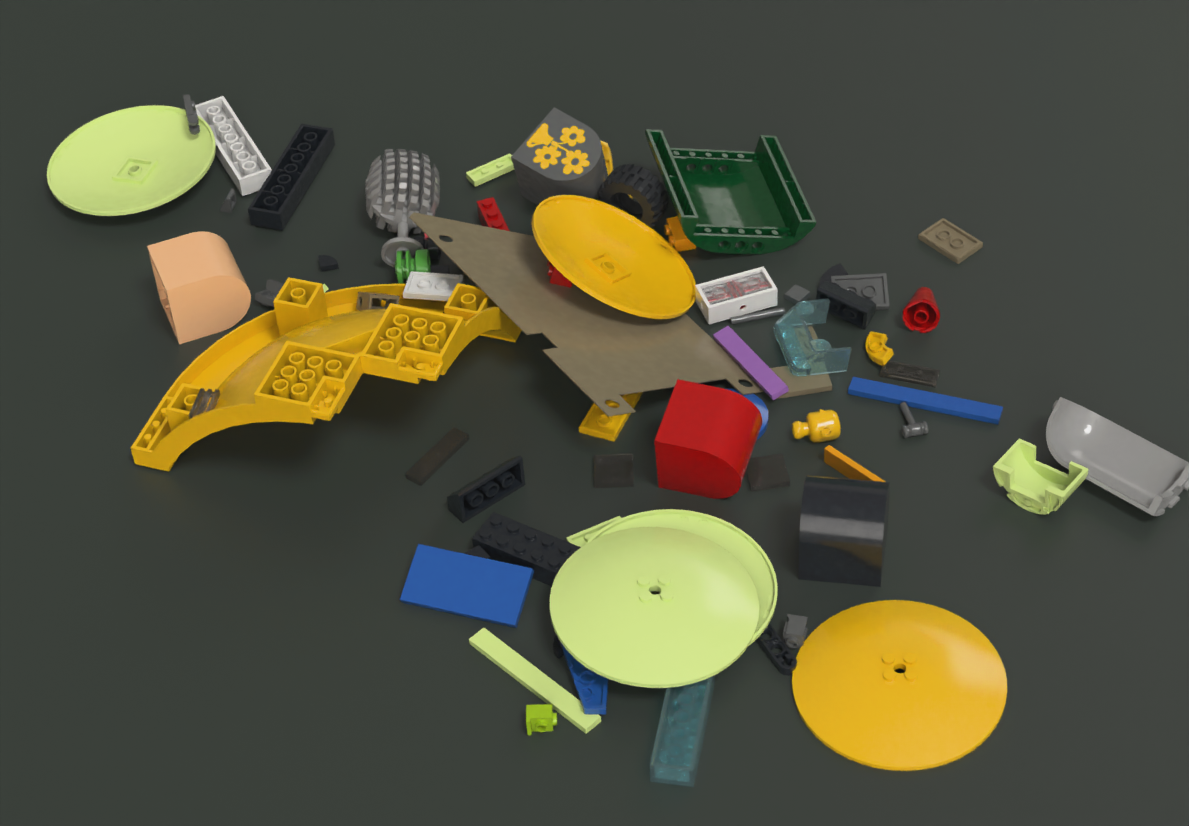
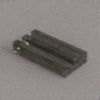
M201 388L189 413V419L203 413L205 410L206 412L213 410L220 397V391L218 389H215L214 392H212V389L205 391L204 388Z

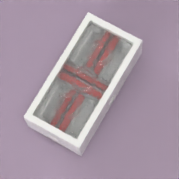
M764 266L695 285L696 303L708 324L778 305L777 287Z

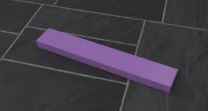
M729 326L713 334L714 340L772 400L789 391L788 386Z

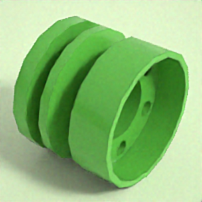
M428 249L416 250L415 258L411 257L409 250H406V258L403 257L402 251H397L395 274L398 284H405L410 271L430 273L431 266Z

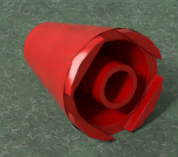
M921 287L916 290L905 306L903 321L912 331L916 330L920 331V333L930 332L938 325L940 311L933 291L928 287Z

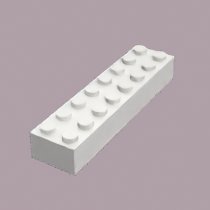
M224 96L195 105L197 115L206 121L212 129L216 141L215 154L241 195L245 196L259 191L272 170Z

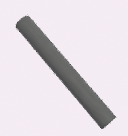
M781 307L731 317L730 323L733 325L784 315L785 309Z

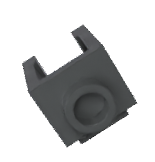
M787 614V621L783 631V642H786L787 647L800 649L804 645L808 628H806L808 617Z

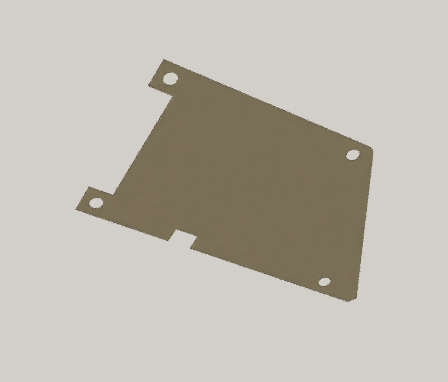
M415 212L409 217L526 335L543 333L557 347L544 349L543 352L608 417L636 412L620 395L675 387L677 379L694 383L726 379L742 395L764 392L737 362L686 314L670 319L640 317L599 301L573 283L571 288L549 283V276L547 275L548 259L538 246L534 236ZM439 236H448L453 241H442ZM739 380L749 381L752 387L741 385ZM605 401H615L619 404L620 407H609L605 404Z

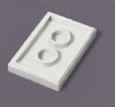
M410 271L403 291V298L448 301L457 283H464V275Z

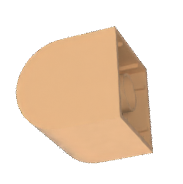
M193 232L147 246L159 298L179 345L227 330L236 325L245 316L251 303L250 290L228 244L222 237L211 232Z

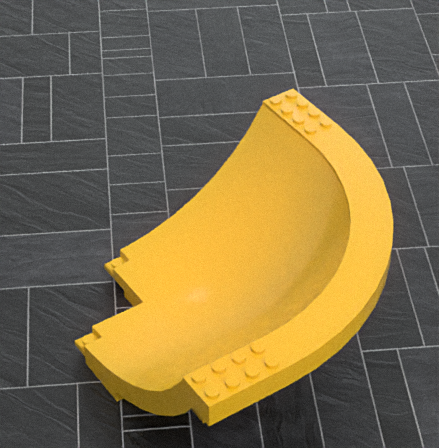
M288 277L273 301L275 309L248 321L216 341L179 375L131 446L134 463L170 471L179 455L193 443L211 433L233 426L259 422L314 424L317 418L331 421L335 413L340 414L362 373L419 384L421 379L437 381L439 375L446 374L459 353L477 336L516 342L522 330L476 286L457 283L448 301L403 298V291L406 285L404 283L375 284L324 293L323 284ZM358 292L399 296V305L390 303L387 309L359 311L356 308ZM381 300V306L385 307L386 301Z

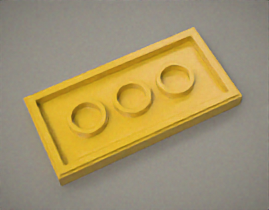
M643 392L620 396L634 409ZM605 401V404L609 407H620L619 404L615 401ZM593 403L579 426V432L615 442L631 413L608 417Z

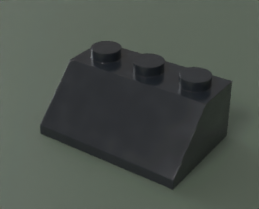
M825 281L817 289L815 307L866 330L875 314L876 303L869 298L858 296L854 291H847L834 282Z

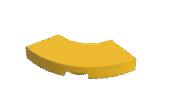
M871 331L865 342L867 354L873 362L885 366L894 355L893 349L885 345L888 340L886 334Z

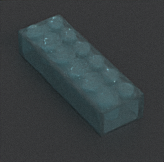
M715 675L693 684L666 688L649 765L650 782L694 787L715 686Z

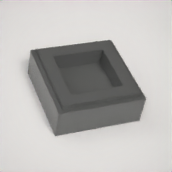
M796 284L785 293V299L798 306L810 297V291Z

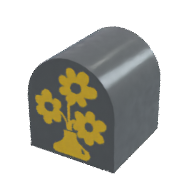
M555 107L511 156L522 196L536 205H539V203L549 197L557 195H576L598 200L600 186L608 177L602 145L597 133L589 126Z

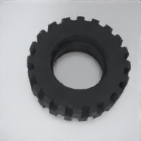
M634 164L616 167L602 183L598 192L599 201L629 213L650 228L655 227L667 211L669 204L667 190L664 189L665 186L658 180L659 178L653 175L650 170H645L639 165L634 166ZM629 195L634 197L639 203L631 199Z

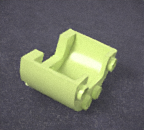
M1018 439L993 466L996 481L1000 487L1004 486L1007 490V496L1018 506L1036 514H1049L1051 511H1057L1086 479L1089 470L1071 461L1069 463L1068 475L1036 461V446L1022 439Z

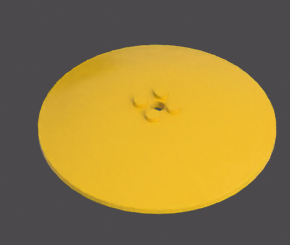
M576 195L549 197L536 207L531 225L538 246L561 274L587 294L618 310L652 319L676 318L685 314L692 307L696 300V282L689 266L667 240L636 217L602 201Z
M883 600L864 603L843 610L821 623L804 641V645L801 646L796 657L797 666L792 672V690L796 708L802 720L815 737L831 750L849 760L885 770L913 771L929 769L948 764L969 754L980 746L997 727L1002 717L1007 697V678L1002 660L995 647L979 629L948 610L908 600ZM903 669L905 672L896 673L894 670Z

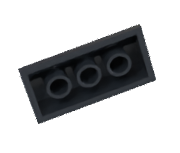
M521 456L510 458L456 492H453L447 497L449 511L464 523L525 485L523 458Z

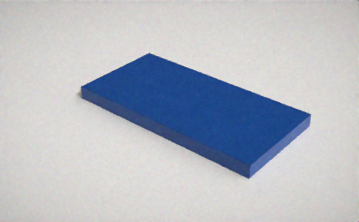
M418 544L400 601L406 604L517 628L534 570L528 567Z

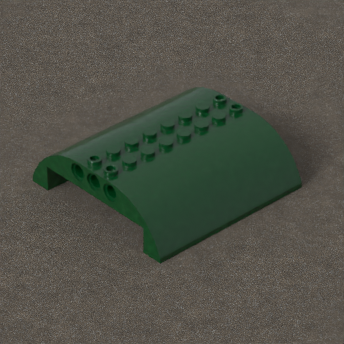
M645 130L646 140L682 229L687 238L697 247L715 253L726 254L772 253L800 241L816 226L817 222L777 136L760 135L755 152L670 148L663 130Z

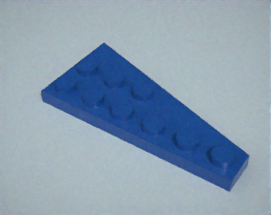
M560 642L584 714L606 715L609 679L598 675L578 662Z

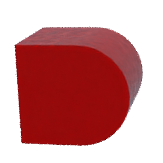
M677 379L654 440L659 488L712 499L728 498L736 494L741 487L762 426V416L758 408L746 397L734 391Z

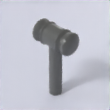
M902 402L900 408L908 423L907 426L903 425L901 427L903 437L911 438L917 435L928 434L929 427L927 422L916 423L907 403Z

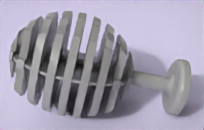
M385 149L382 160H380V156L373 160L365 184L366 211L372 220L373 213H375L377 228L384 230L385 223L387 222L388 231L397 233V237L388 240L381 249L383 261L392 267H395L397 251H402L403 257L406 258V250H409L411 257L415 258L416 250L424 249L420 242L408 237L411 228L413 234L421 233V229L409 217L413 212L435 216L440 199V178L435 164H433L432 170H430L428 155L422 153L420 160H418L419 155L417 151L409 150L407 153L405 149H396L395 154L393 149Z

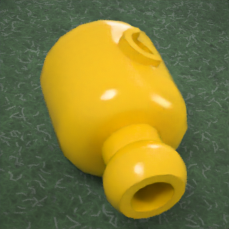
M822 409L808 413L806 422L795 421L792 423L793 437L795 439H802L804 436H808L814 443L836 440L841 433L838 414L834 410Z

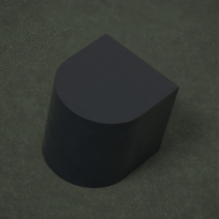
M806 476L799 531V580L881 587L888 531L889 482Z

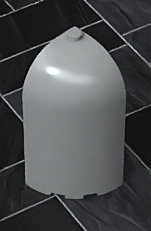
M1060 397L1053 404V411L1046 427V441L1052 456L1065 468L1069 469L1071 461L1088 468L1087 480L1152 516L1164 514L1165 508H1172L1180 500L1178 495L1182 490L1189 489V462L1068 399Z

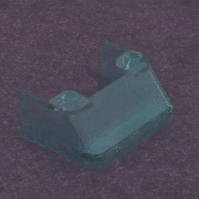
M829 299L798 302L775 322L774 334L790 372L796 376L847 371L851 347L832 349L830 343L824 339L813 340L807 325L826 323Z

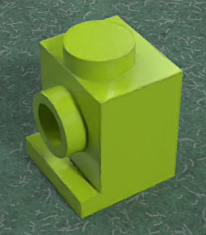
M552 704L526 705L527 735H532V732L553 731V726H557V713H553Z

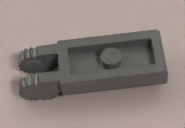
M190 94L183 96L190 133L196 135L200 132L195 102L194 100L191 101Z

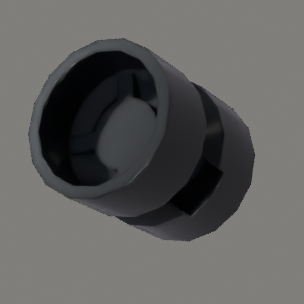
M425 236L414 237L415 240L421 243L424 249L429 250L430 260H440L441 249L430 238L426 239Z

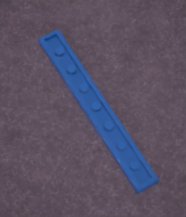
M858 377L852 378L848 388V394L899 405L902 402H906L909 407L993 424H999L1003 412L1002 406Z

